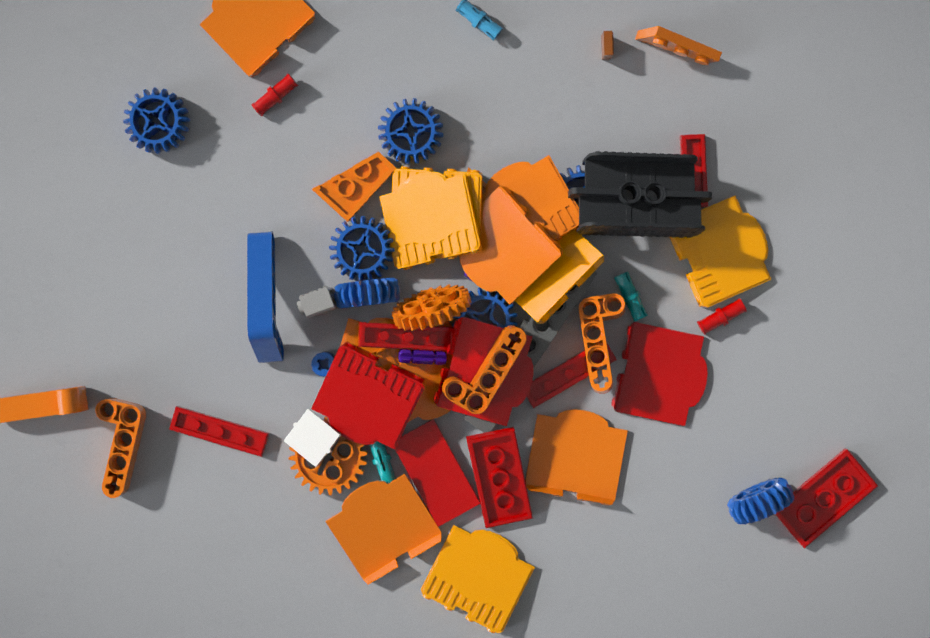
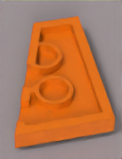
M660 26L638 30L635 40L674 52L679 56L693 58L696 63L702 65L719 62L722 52Z
M377 152L341 174H337L325 183L314 187L312 190L349 222L397 168L380 152Z

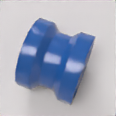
M330 352L316 354L311 362L312 370L319 376H326L335 356Z

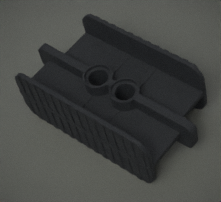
M596 151L589 153L582 161V165L585 166V188L574 187L568 191V198L579 199V227L577 228V233L580 235L656 236L671 238H690L705 231V226L702 225L701 203L709 202L712 199V192L695 191L694 164L698 161V157L688 154ZM623 190H629L633 195V200L626 199L623 195ZM649 190L655 192L657 201H653L648 197Z

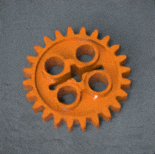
M448 284L442 287L440 285L436 289L430 287L427 290H421L417 294H411V298H404V302L397 303L398 306L393 307L394 311H391L395 326H398L399 329L404 328V330H408L411 328L414 331L420 327L423 330L426 326L433 328L435 325H443L445 321H452V317L461 316L460 312H466V308L470 307L472 302L468 289L464 288V286L454 285L451 287Z
M325 416L323 421L330 425L329 418ZM340 436L331 454L334 459L331 458L327 462L323 473L319 475L318 470L324 459L318 467H311L303 456L292 447H289V450L295 452V455L290 456L289 460L296 462L290 469H298L299 472L296 474L295 479L303 477L304 480L301 485L304 486L310 483L311 492L315 487H318L319 495L323 493L324 489H327L328 494L332 495L334 488H336L340 494L342 493L343 485L348 489L351 488L350 480L356 483L359 481L355 474L364 473V470L359 466L367 465V461L361 458L367 455L368 451L361 450V447L365 444H359ZM339 445H349L351 454L349 456H342L338 450ZM337 466L340 470V476L337 478L331 477L328 474V467Z

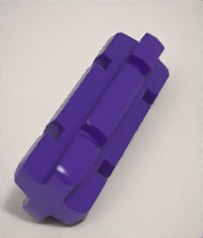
M401 349L398 354V360L401 363H410L411 361L414 364L434 363L436 365H445L447 360L446 352L435 351L433 353V351L412 350L411 352V350Z

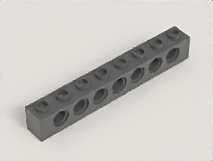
M594 272L580 287L575 285L574 289L566 294L568 299L547 320L548 328L545 331H538L536 329V321L532 317L529 321L524 319L519 328L526 335L532 336L535 342L534 349L528 351L527 355L532 360L533 368L589 287L597 272ZM469 415L464 417V420L484 433L492 431L496 423Z

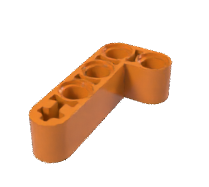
M615 293L588 297L579 304L589 379L593 390L599 394H606L613 387L603 321L622 317L626 309L623 297ZM612 301H618L621 304V308L616 312L608 309V304ZM588 305H594L597 311L594 315L588 316L584 314V308ZM593 328L601 331L600 337L595 340L587 337L588 331ZM596 352H601L605 355L603 362L599 364L591 361L592 355ZM597 370H602L604 379L608 380L603 388H600L599 384H595V382L599 381Z
M514 325L505 327L470 384L457 377H448L443 381L442 392L446 398L473 414L484 412L525 345V332ZM510 333H516V336L518 337V340L516 342L513 340L511 341V339L508 337ZM504 344V345L508 346L509 348H511L512 351L509 352L507 349H505V348H503V347H501V346ZM501 352L505 353L506 361L501 365H497L495 363L496 355ZM487 374H492L494 377L493 383L489 386H484L482 384L483 377ZM453 383H458L460 391L455 395H450L448 387ZM480 396L481 403L479 406L470 407L469 401L471 397Z
M80 386L0 398V423L72 414L89 410L86 387Z
M108 398L97 403L95 413L100 420L116 424L102 483L103 493L109 498H116L125 494L130 487L146 420V410L138 403ZM107 403H110L114 408L113 415L111 416L105 412V405ZM130 409H134L137 412L138 418L136 421L129 419L128 412ZM125 432L129 433L132 437L130 445L123 442L122 437ZM119 456L124 457L126 460L125 468L118 466L117 458ZM115 481H117L116 485L120 486L118 490H115V486L112 485Z

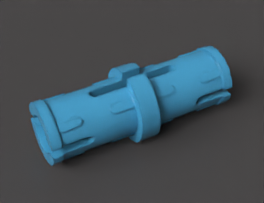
M462 0L455 10L471 22L472 27L483 31L493 41L503 30L502 27L487 16L484 10L480 11L468 0Z

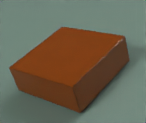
M603 31L601 35L602 60H610L614 55L613 32Z

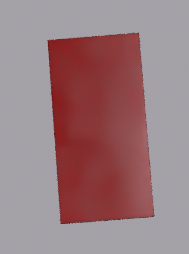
M434 419L401 436L395 450L438 527L480 504L479 499Z
M509 427L466 436L485 527L490 528L533 519L515 428Z
M845 448L792 492L794 501L775 515L803 548H806L876 489L878 485L848 449Z

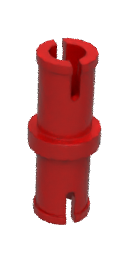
M288 73L275 86L268 87V92L251 105L262 117L276 103L280 104L283 102L282 98L299 85Z
M739 298L722 309L718 307L713 314L697 321V324L702 333L706 335V333L721 325H728V321L747 312V309Z

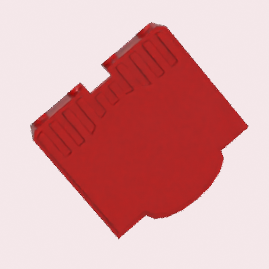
M466 317L456 320L452 343L447 348V353L452 354L453 358L450 368H442L440 377L442 378L438 392L436 391L433 397L434 403L441 408L507 426L512 407H518L523 403L532 385L534 375L533 363L531 358L527 356L532 336L526 335L525 345L486 410L480 414H473L446 398L442 392L443 381L448 377H457L470 384L504 328ZM516 333L509 334L508 337L511 339V341L513 340L516 342L518 340ZM504 344L501 346V347L507 349L509 352L512 351L511 348H509L508 346H506V345H504ZM503 352L498 353L495 357L497 365H501L506 361V354ZM485 375L482 379V384L484 386L491 385L494 380L493 375ZM453 383L448 387L450 395H455L460 391L458 383ZM478 395L471 397L469 401L470 407L479 406L481 397Z
M638 322L631 323L627 328V340L625 349L622 351V359L627 360L624 374L619 373L617 375V387L611 402L614 411L685 426L689 407H694L700 401L707 384V364L705 359L700 356L704 336Z
M347 341L339 347L311 409L328 417L330 426L350 441L365 445L374 444L378 441L395 449L425 388V379L395 364H392L389 371L375 365L379 356Z

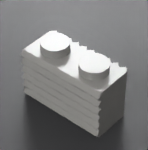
M323 286V288L318 290L314 289V291H309V293L304 295L300 294V301L297 302L300 314L306 315L307 319L339 309L334 298V292L328 286Z

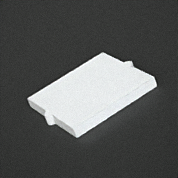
M307 409L300 420L293 424L294 428L284 442L315 467H318L325 456L332 452L331 448L341 434L310 409Z

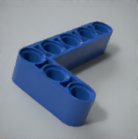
M273 231L248 233L247 330L249 342L258 363L284 361L283 342L276 325L275 239Z

